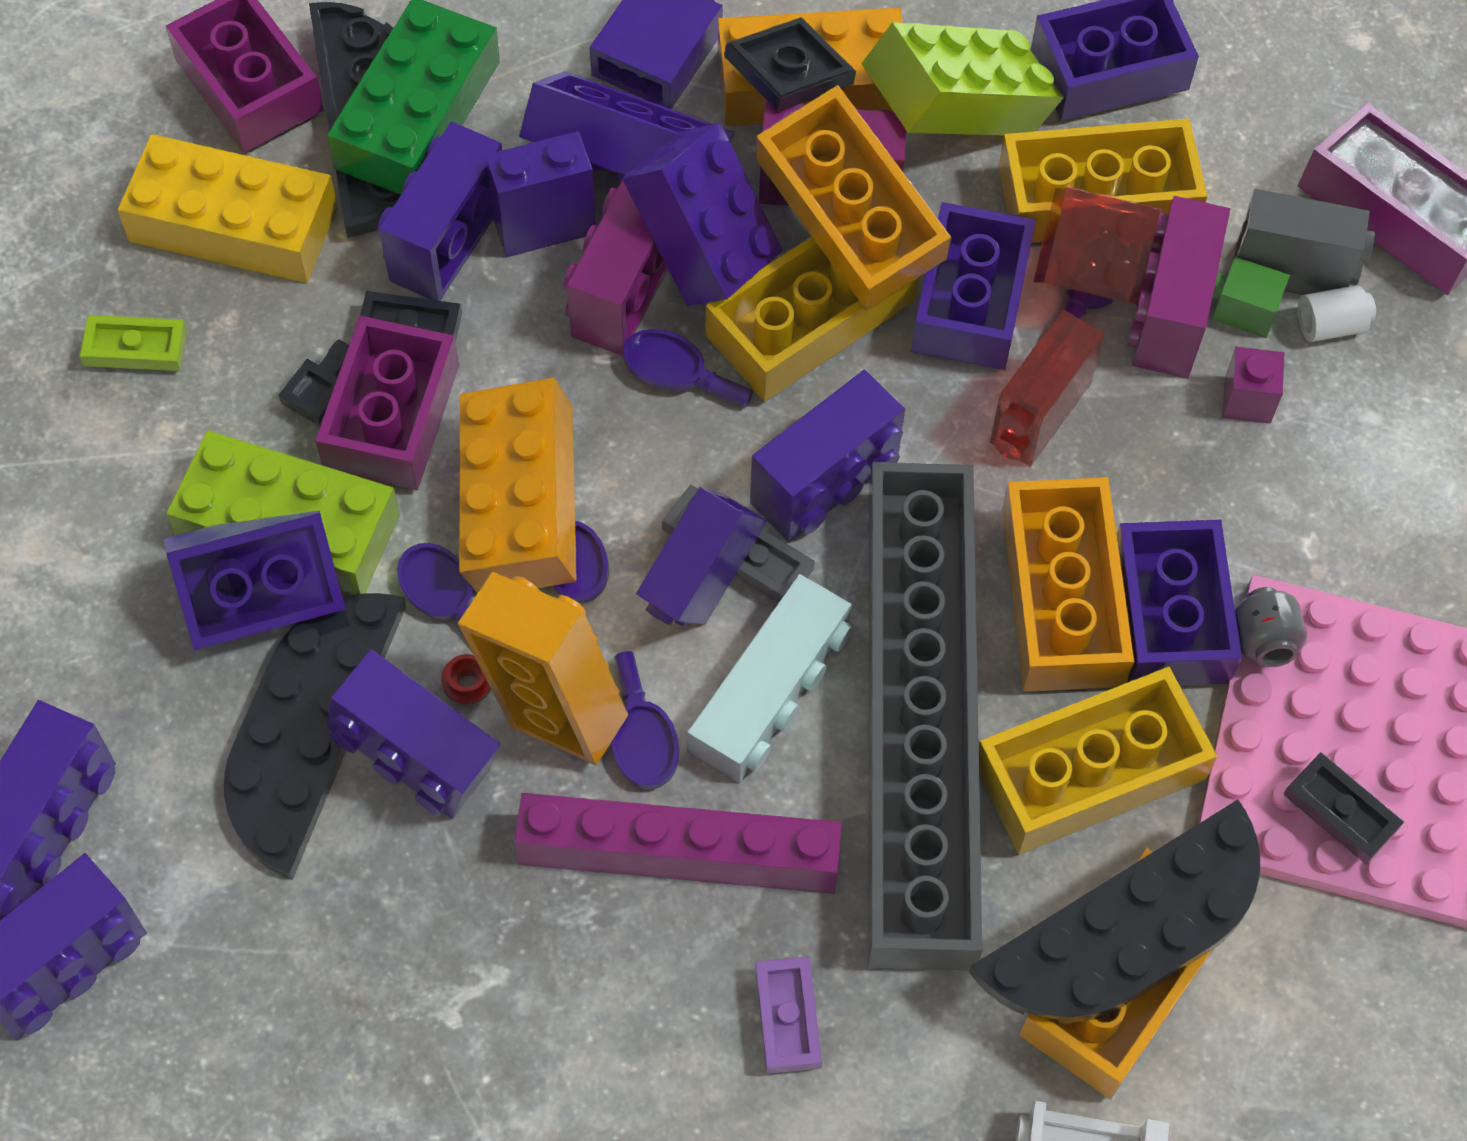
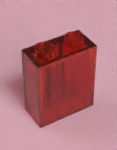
M1062 309L1000 393L989 443L996 446L1003 456L1011 460H1020L1031 467L1091 385L1105 333Z

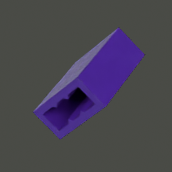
M622 0L589 47L591 76L647 101L672 109L718 41V18H723V5L714 0Z
M579 131L485 155L493 221L506 258L584 238L590 227L596 225L593 172Z
M699 487L636 592V595L649 602L645 610L658 620L671 626L674 622L683 627H686L688 623L706 624L766 525L767 520L725 494Z

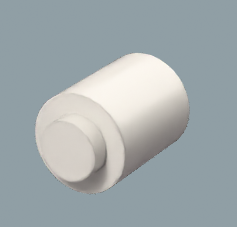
M1360 285L1302 295L1298 302L1299 324L1308 342L1364 333L1369 330L1371 321H1374L1376 318L1375 301L1370 293H1366Z

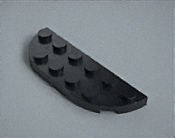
M335 2L309 3L330 131L393 27L387 22L383 25L379 21L365 15L364 9L357 6ZM336 170L347 238L377 230L379 220L385 209L393 207L401 195Z
M382 593L350 595L343 597L345 610L295 623L277 645L227 759L224 773V799L227 812L236 833L246 849L261 864L283 877L293 880L346 753V750L330 737L332 730L326 727L331 698L370 649L385 659L406 608L404 597Z
M1237 799L971 965L969 973L990 996L1011 1010L1023 1015L1027 1012L1044 1018L1058 1019V1023L1089 1021L1111 1014L1220 945L1234 932L1244 918L1254 899L1260 877V849L1257 835L1246 810Z

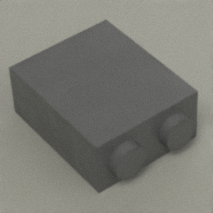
M1254 189L1236 241L1233 260L1235 257L1289 274L1290 277L1284 290L1285 292L1306 295L1349 287V285H1358L1363 268V259L1369 260L1375 238V232L1367 230L1370 211Z

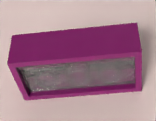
M1367 102L1313 150L1297 187L1317 201L1370 211L1367 230L1375 232L1374 243L1448 296L1467 277V172Z

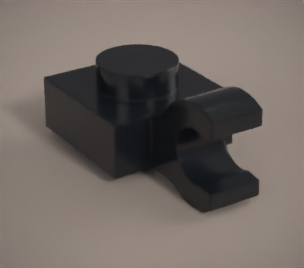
M338 339L331 346L319 365L306 359L278 396L281 404L316 425L321 426L349 345Z

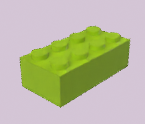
M892 22L861 63L908 133L1004 136V134L1034 132L1037 131L1064 98L1054 84L1052 73L1041 65L1031 52L1029 41L1015 30Z
M210 430L206 431L166 513L174 535H179L213 525L319 510L341 593L348 596L366 593L400 517L393 487Z

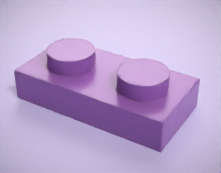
M810 956L756 961L755 971L766 1074L821 1069L822 1057Z

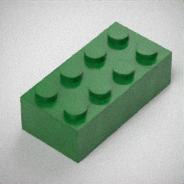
M410 0L327 134L333 169L402 195L406 178L412 171L417 172L426 159L431 141L436 136L441 137L451 121L459 125L464 124L499 65L497 27L424 0Z

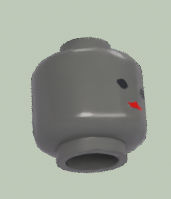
M1261 587L1251 591L1247 598L1236 607L1235 614L1240 648L1246 658L1258 662L1259 665L1264 667H1278L1293 661L1298 656V652L1305 646L1307 630L1300 604L1293 595L1284 591H1277L1272 587Z

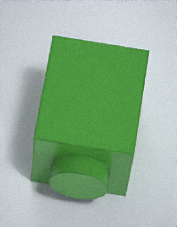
M1235 257L1229 274L1219 271L1216 278L1212 300L1218 301L1212 320L1267 338L1290 275Z

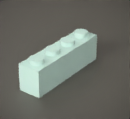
M799 574L689 729L688 753L739 784L749 770L756 773L762 767L771 751L772 746L768 742L777 729L785 732L793 722L799 710V705L796 702L803 691L807 689L812 692L821 681L827 665L823 664L832 649L839 653L849 640L854 626L849 624L852 604Z

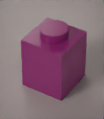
M1235 347L1225 374L1222 418L1271 424L1283 395L1285 352Z

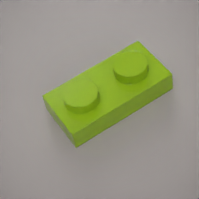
M87 315L80 358L83 365L89 367L181 371L187 327L184 319Z

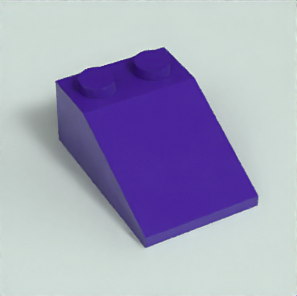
M319 510L213 525L163 539L193 650L346 609Z

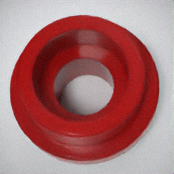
M458 655L449 661L442 671L441 683L444 693L449 699L458 704H475L483 700L491 691L474 655ZM465 676H473L477 679L476 683L470 687H462L458 684L460 679Z

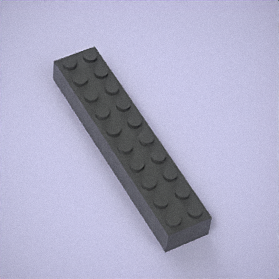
M873 462L869 486L868 968L970 970L971 965L978 962L982 954L973 465Z

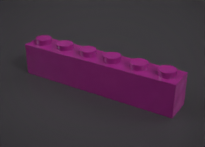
M521 793L514 843L518 865L835 894L842 822Z

